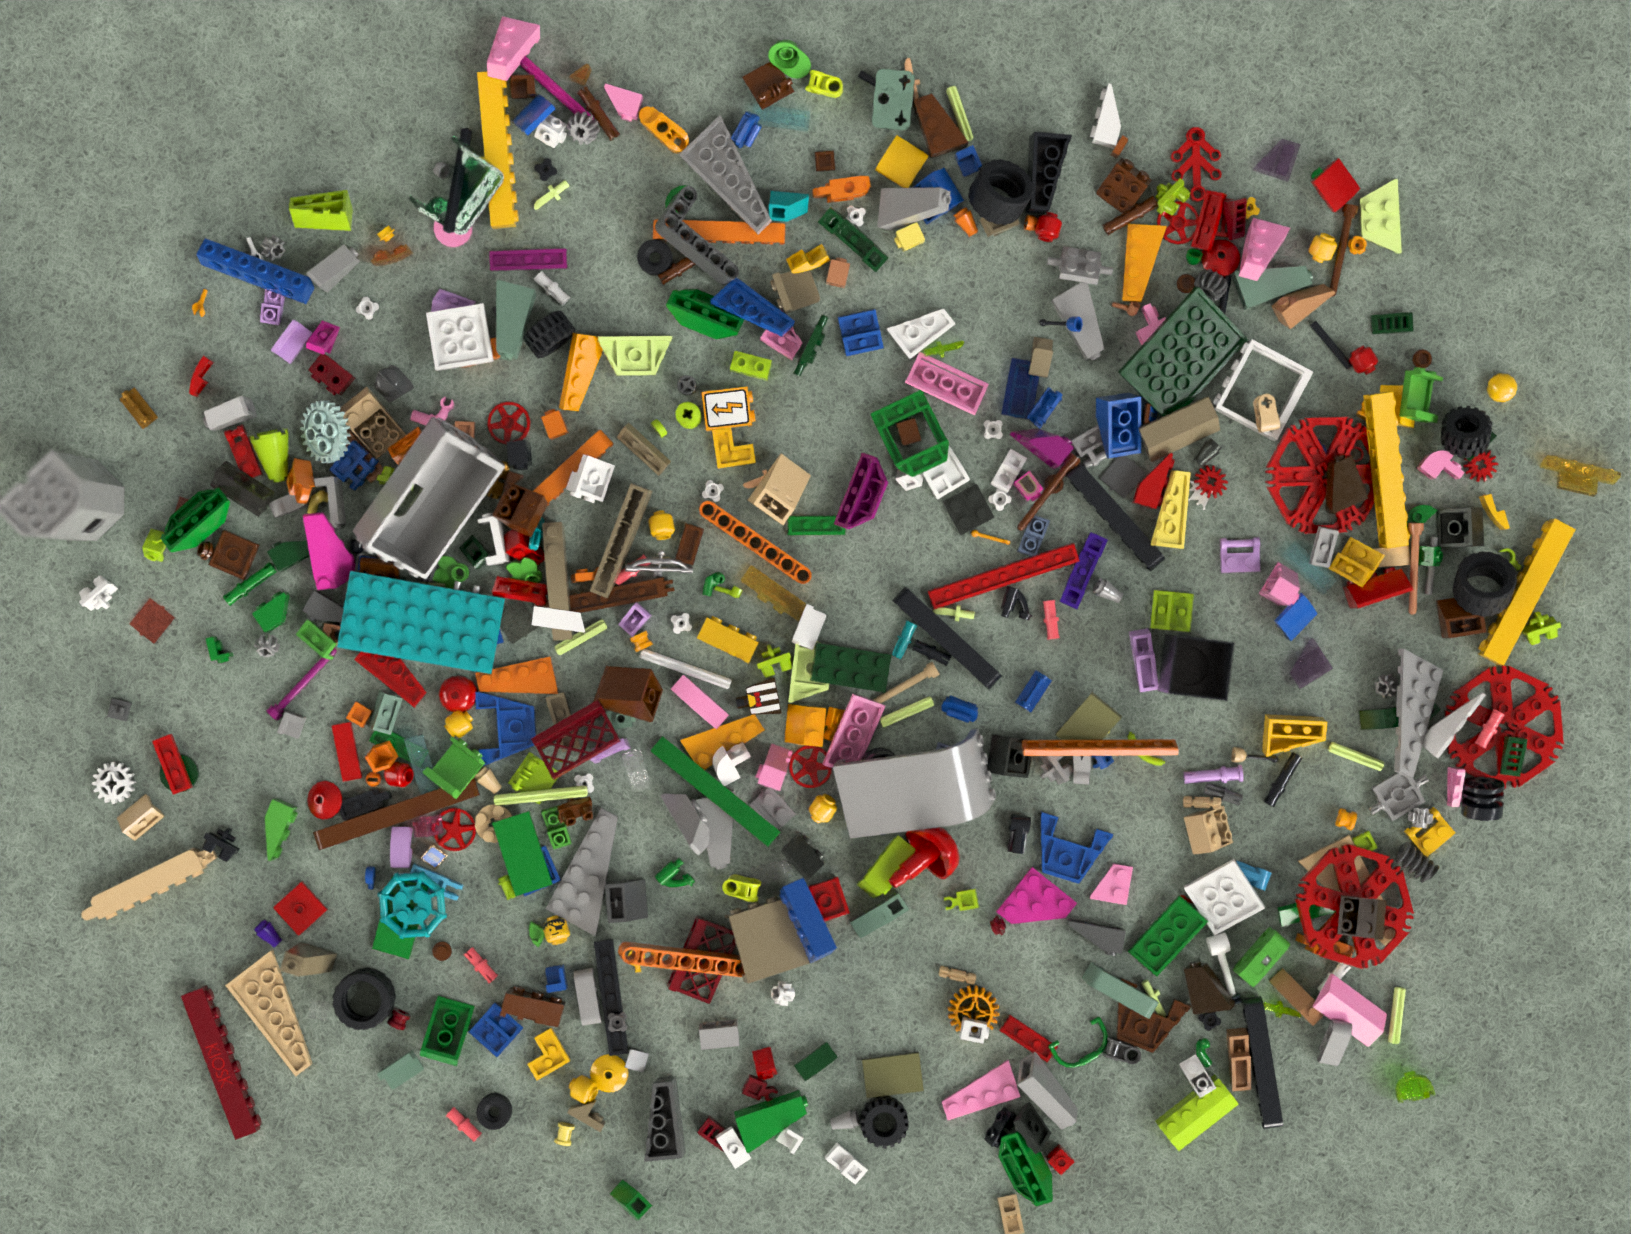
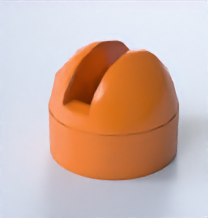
M1027 215L1025 218L1027 225L1024 224V230L1034 231L1038 218L1033 215Z
M372 771L366 775L365 780L369 786L375 787L381 783L382 778H380L381 775L378 772L374 773ZM368 777H369V778H378V780H377V781H368Z

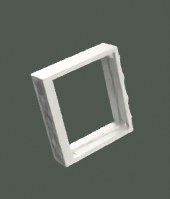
M1252 339L1242 346L1240 350L1242 355L1239 360L1236 359L1231 367V370H1233L1231 376H1227L1222 383V387H1224L1222 393H1218L1213 400L1215 404L1214 409L1272 441H1276L1313 371ZM1252 350L1300 375L1279 414L1280 428L1260 433L1254 422L1222 406Z

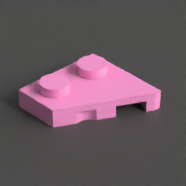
M1113 863L1096 889L1090 894V899L1127 905L1133 867Z

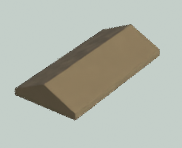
M1207 396L1138 428L1149 460L1153 462L1220 431L1218 415L1210 398Z

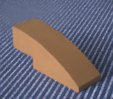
M1246 1028L1226 1029L1232 1091L1251 1090V1056L1249 1053V1035Z

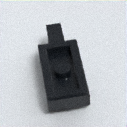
M379 789L371 790L342 801L339 810L342 820L345 821L380 808V806L384 805L383 800L392 797L391 791L388 790L380 793Z

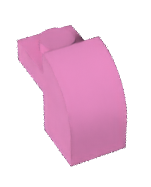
M1150 303L1141 308L1148 323V326L1136 332L1141 345L1166 319L1165 317L1158 320L1159 313L1156 307H1152Z
M1444 450L1426 455L1416 467L1430 480L1436 479L1442 470L1455 480L1460 479L1465 473L1457 462L1450 461L1454 455Z

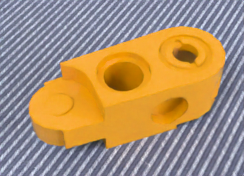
M648 106L640 110V123L671 152L679 154L689 145L688 135L685 130L662 112L660 113L654 107ZM665 124L668 128L665 132H659L657 130L658 126ZM677 138L681 140V145L679 146L674 143V140Z

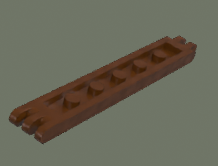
M663 577L613 587L608 598L593 592L570 595V610L572 612L584 613L668 596L667 592L675 591L674 587L666 588V585L673 584V580L665 581ZM546 600L545 605L541 607L549 608V600Z

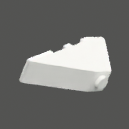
M1480 693L1432 725L1429 730L1427 729L1422 746L1439 758L1454 739L1456 732L1463 727L1467 721L1466 719L1472 715L1486 694Z

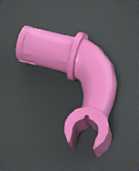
M446 397L442 398L440 401L441 410L436 415H428L413 410L410 420L425 426L432 416L446 420L449 411L454 408V401L451 400V404L445 406Z

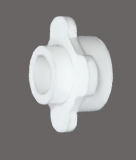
M849 206L846 218L854 225L862 226L864 223L863 215L866 214L865 209Z
M364 297L359 306L356 307V312L363 314L367 320H371L374 312L379 309V305L371 302L370 298Z
M986 420L984 422V437L986 439L991 437L1000 439L1003 436L1001 432L1003 423L1000 420L996 422Z
M708 480L702 496L718 502L724 487L722 484H715L712 480Z
M997 488L996 493L989 496L988 501L996 506V510L1002 511L1004 506L1011 502V497Z
M683 613L681 616L673 615L671 617V622L674 624V633L679 634L681 631L688 632L692 629V625L689 624V614Z
M591 774L575 776L574 780L577 786H584L583 782H586L585 786H587L588 792L594 791V786L592 785L593 776Z

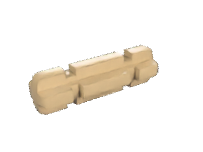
M1185 796L1183 799L1185 808H1192L1194 806V808L1210 809V807H1213V809H1220L1222 804L1221 798L1217 797L1210 799V797L1192 798V796Z
M941 966L939 969L940 977H949L952 980L975 984L976 974H967L965 971L949 969L945 966Z

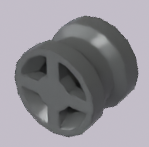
M684 375L678 380L677 387L682 394L692 395L697 389V383L692 376Z

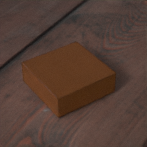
M834 151L815 152L816 172L835 171Z

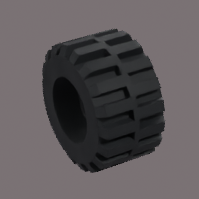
M559 310L548 314L526 332L523 340L538 359L544 358L564 345L572 337L576 329L564 313Z
M1460 406L1457 410H1450V413H1446L1445 418H1443L1440 439L1442 446H1444L1446 451H1450V454H1457L1461 458L1462 456L1470 458L1472 455L1476 457L1479 453L1485 452V448L1489 447L1492 421H1490L1489 415H1485L1486 412L1483 410L1479 411L1477 407L1470 408L1471 406H1466V408Z
M881 1096L878 1099L872 1098L870 1103H866L864 1110L862 1109L861 1131L864 1138H867V1141L870 1144L873 1143L875 1147L882 1146V1149H887V1146L890 1145L892 1148L895 1146V1143L899 1144L902 1142L901 1139L905 1138L906 1131H908L906 1109L897 1099H890V1096H886V1098ZM883 1112L892 1114L896 1120L895 1126L886 1132L879 1131L873 1126L875 1116Z

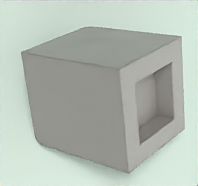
M285 711L277 733L286 734L298 739L307 717L291 711Z

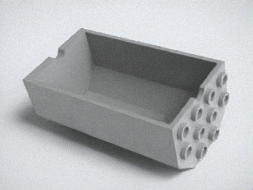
M432 416L353 529L354 534L357 536L356 540L363 544V549L370 554L375 552L386 562L393 560V564L401 570L407 569L414 577L418 578L420 576L427 579L506 466L489 449L475 441L473 437L445 420ZM417 484L422 487L408 509L401 515H394V512L413 485Z
M51 450L27 473L29 479L26 484L17 483L0 500V514L21 536L69 541H97L124 515L125 487L99 460Z

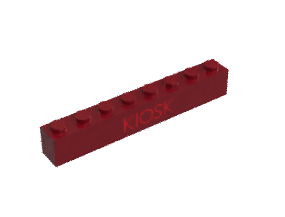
M207 985L181 995L235 1140L257 1132L261 1128L262 1121L259 1114H256L254 1111L255 1102L253 1097L249 1096L246 1090L248 1089V1083L245 1078L242 1079L240 1074V1062L238 1060L235 1061L233 1055L235 1053L234 1046L231 1042H228L226 1037L228 1031L226 1026L221 1024V1012L214 1005L212 989H208Z

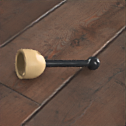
M1233 747L1232 762L1240 763L1246 758L1271 760L1273 763L1278 761L1276 755L1271 757L1246 754L1245 750L1239 747Z

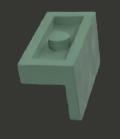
M379 690L368 727L374 731L391 735L403 698Z
M413 1050L380 1070L377 1075L380 1080L385 1078L393 1090L423 1071L424 1067Z

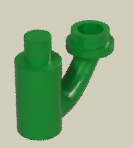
M680 858L674 862L671 860L654 876L662 886L665 885L672 888L688 884L692 887L695 882L689 873L683 875L681 880L671 879L680 871L679 867L684 864Z

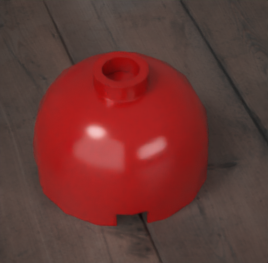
M462 675L451 676L440 686L439 700L443 707L450 712H466L476 703L475 692H477V687L468 677Z

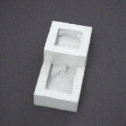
M1010 449L994 476L991 485L1007 494L1027 458Z
M836 1143L825 1155V1159L839 1169L841 1174L855 1185L868 1171L861 1162L839 1143Z

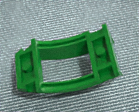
M922 390L870 414L896 468L911 478L947 462L949 441L942 431ZM921 412L937 445L903 460L888 427Z

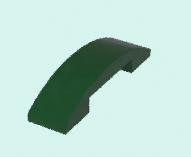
M830 207L818 221L828 232L836 235L859 255L862 261L873 271L877 272L889 258L866 234Z

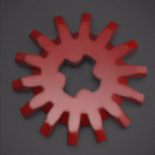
M1490 450L1487 454L1485 452L1479 453L1473 460L1468 461V464H1463V467H1468L1469 469L1465 474H1472L1470 476L1471 480L1476 476V482H1479L1481 477L1485 482L1487 481V475L1493 478L1490 473L1491 471L1497 472L1496 469L1492 468L1498 465L1497 462H1492L1496 456L1494 455L1490 458ZM1484 460L1483 464L1486 465V467L1481 468V470H1479L1478 465H1476V462Z
M1208 465L1205 466L1206 471L1200 468L1199 471L1202 474H1195L1199 478V480H1194V483H1199L1196 490L1201 488L1203 491L1200 495L1207 493V498H1210V495L1213 494L1215 499L1217 498V493L1222 496L1221 489L1227 490L1223 484H1228V481L1222 480V478L1226 477V474L1220 475L1219 473L1222 469L1219 468L1216 472L1214 465H1212L1211 470ZM1208 477H1210L1211 479L1215 478V486L1207 484V481L1209 480Z

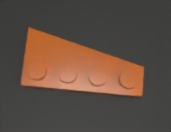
M551 656L492 669V674L475 673L479 692L559 694Z

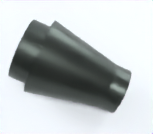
M1210 438L1208 442L1205 441L1194 460L1203 467L1207 462L1220 454L1219 451L1222 448Z

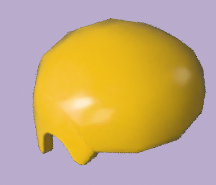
M1497 373L1488 381L1487 392L1489 397L1496 402H1507L1516 394L1517 383L1509 374Z

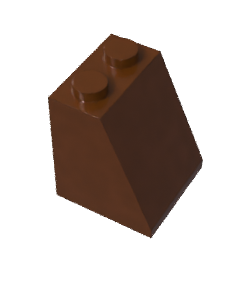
M609 666L607 674L604 675V683L598 693V699L606 710L653 722L663 689L651 669Z

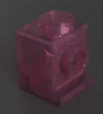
M441 815L419 817L420 821L412 822L414 837H430L444 834Z

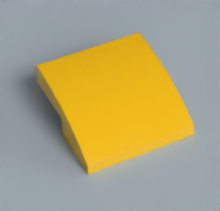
M896 135L875 170L899 186L909 188L929 155Z
M1350 537L1342 552L1337 553L1329 569L1363 587L1378 568L1385 555Z

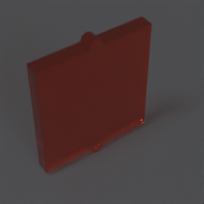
M150 598L130 622V625L140 632V636H145L155 644L175 617L167 612L164 606H160Z

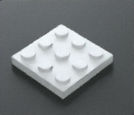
M483 303L426 313L436 371L494 362L485 305Z
M1235 859L1184 886L1185 891L1198 911L1208 919L1207 925L1214 935L1265 909V905Z

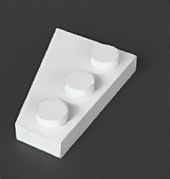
M941 309L894 327H889L886 330L910 360L952 328L955 322L945 309Z

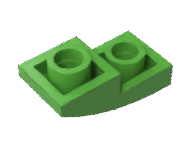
M557 806L542 810L541 813L553 850L572 844L567 826L564 822L560 823L558 820Z

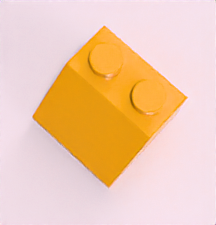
M788 704L784 742L823 747L826 708Z

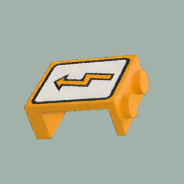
M748 387L702 392L707 432L732 427H750L752 422H755V412L750 410L753 395L752 391H748Z

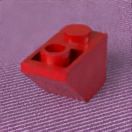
M513 529L504 534L505 553L519 561L525 557L530 558L537 565L545 561V554L540 546L537 550H530L528 548L529 536Z

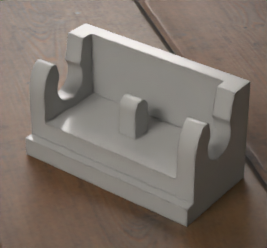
M737 1019L699 1023L701 1050L740 1045Z

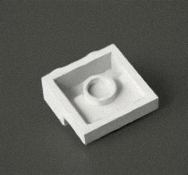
M583 454L578 471L571 472L566 490L571 491L570 495L581 498L583 495V500L592 503L595 500L603 502L615 466Z

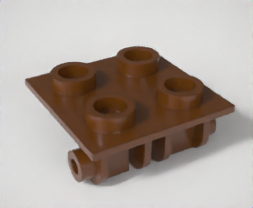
M771 62L742 77L762 110L795 92L791 86L793 84L791 78H786L784 73Z

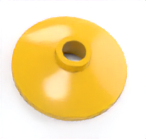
M609 1054L600 1056L592 1064L590 1070L591 1080L595 1081L597 1088L603 1092L618 1091L626 1084L628 1079V1068H625L626 1063L616 1055L609 1056ZM608 1071L611 1072L612 1077H606L605 1073Z

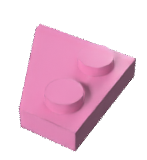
M793 327L782 337L768 330H765L760 337V341L790 360H793L803 344L799 336L794 332Z
M1447 767V806L1460 807L1465 777L1464 769Z

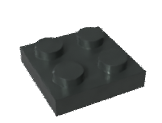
M977 484L943 501L960 536L995 518Z
M1029 1102L1022 1107L1013 1123L1016 1130L1026 1140L1027 1146L1037 1154L1042 1151L1051 1132Z

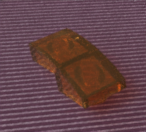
M407 244L404 246L400 245L393 250L394 253L392 255L388 250H380L373 255L374 258L370 261L375 266L389 265L413 254V251Z

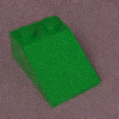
M438 996L421 1046L420 1056L457 1066L475 1006Z

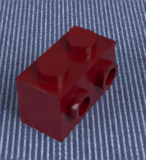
M320 354L308 369L312 373L310 377L319 384L321 381L327 385L325 389L334 396L336 393L342 396L356 378L327 354Z

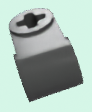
M1108 1036L1107 1048L1103 1052L1104 1057L1129 1064H1137L1141 1060V1052L1138 1047ZM1130 1050L1137 1051L1134 1058L1127 1057V1053Z

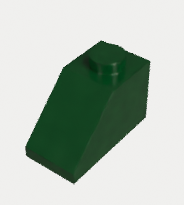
M1397 706L1360 710L1361 730L1399 727V717H1396Z

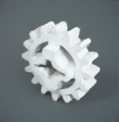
M111 762V765L106 763L103 764L104 768L100 767L97 769L99 774L93 775L97 781L92 782V785L97 786L93 791L100 793L98 795L99 799L105 797V803L111 800L112 804H115L117 801H125L124 797H131L129 791H135V788L131 787V785L136 783V781L131 779L135 774L128 773L130 767L123 768L124 763H119L117 766L116 762ZM108 772V776L103 779L104 775ZM111 781H116L117 785L111 784ZM123 786H125V789L123 790V792H122L121 794H119V793H120V789H121Z

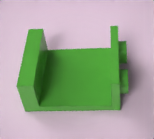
M451 737L450 741L453 743L432 770L426 767L422 773L453 798L457 799L485 762L481 759L483 755L476 749L471 751L467 748L468 744L461 738L456 740L454 737Z

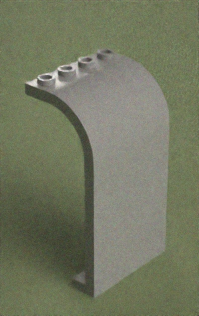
M971 729L967 737L959 743L938 750L847 763L845 759L837 760L833 770L850 838L951 826L970 821L986 813L996 799V793L994 788H991L992 776L991 772L987 770L988 758L987 754L983 752L982 746L984 741L983 736L979 735V730Z

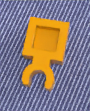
M829 707L825 722L828 728L824 733V739L833 740L845 710Z

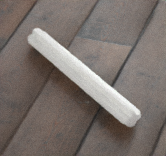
M643 649L640 654L641 659L729 689L732 682L729 678L647 649Z

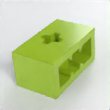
M734 351L730 371L768 381L772 360Z

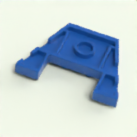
M475 692L476 709L496 708L499 748L479 749V753L483 755L481 759L485 762L483 766L535 746L531 738L536 736L535 706L482 692Z
M1041 812L1042 873L1079 884L1096 858L1104 850L1106 844L1112 839L1113 834L1096 829L1091 846L1086 847L1054 837L1053 833L1058 817Z

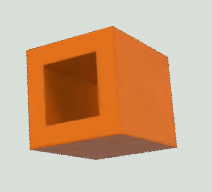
M551 409L544 412L545 416L541 417L550 440L569 433L559 410Z

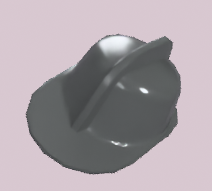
M389 365L387 368L379 370L374 384L378 392L389 403L414 389L411 381L394 365Z

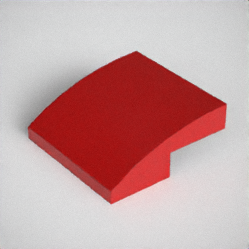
M1339 158L1323 169V172L1311 181L1332 212L1338 211L1361 189Z

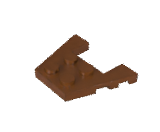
M1120 978L1122 981L1137 988L1138 985L1136 983ZM1174 999L1167 1017L1153 1012L1150 1019L1118 1002L1116 1038L1153 1053L1169 1035L1168 1033L1180 1022L1183 1015L1190 1010L1191 1006Z

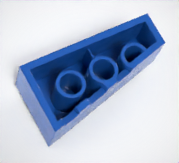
M804 878L782 887L779 894L781 901L787 906L789 918L794 923L810 964L834 952L837 949L836 944Z

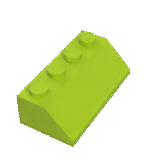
M1216 1074L1210 1077L1216 1089L1199 1098L1195 1090L1155 1120L1178 1151L1239 1105Z

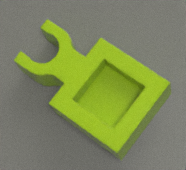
M976 888L957 891L956 898L952 896L944 897V901H952V906L946 907V910L953 909L955 906H959L960 911L979 908Z

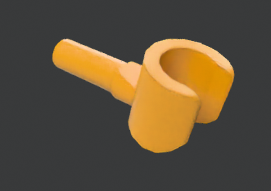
M203 289L199 301L192 305L194 315L198 310H200L201 317L205 315L203 304L208 290Z

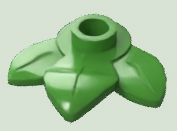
M442 556L438 562L440 567L435 571L433 580L438 583H445L446 588L453 589L455 581L463 582L468 578L469 568L463 563H457L453 557ZM461 569L463 574L458 575L456 570Z
M525 557L521 562L513 561L506 565V569L513 575L511 579L540 583L542 580V572L537 569V563L530 558Z

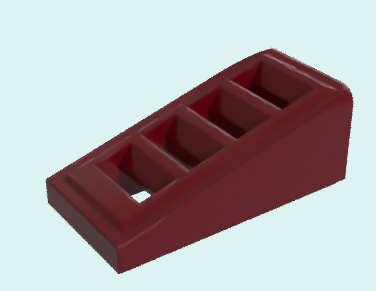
M1237 198L1223 202L1229 240L1244 237L1247 199Z
M709 1115L699 1127L697 1133L724 1152L716 1137L713 1138L711 1135L716 1129L719 1130L718 1135L726 1130V1128ZM710 1125L713 1126L709 1133L705 1132Z

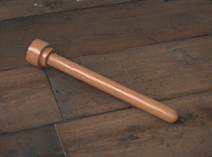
M1411 522L1408 523V531L1412 535L1410 583L1414 590L1409 592V613L1414 615L1417 611L1419 535H1422V531H1424V523Z

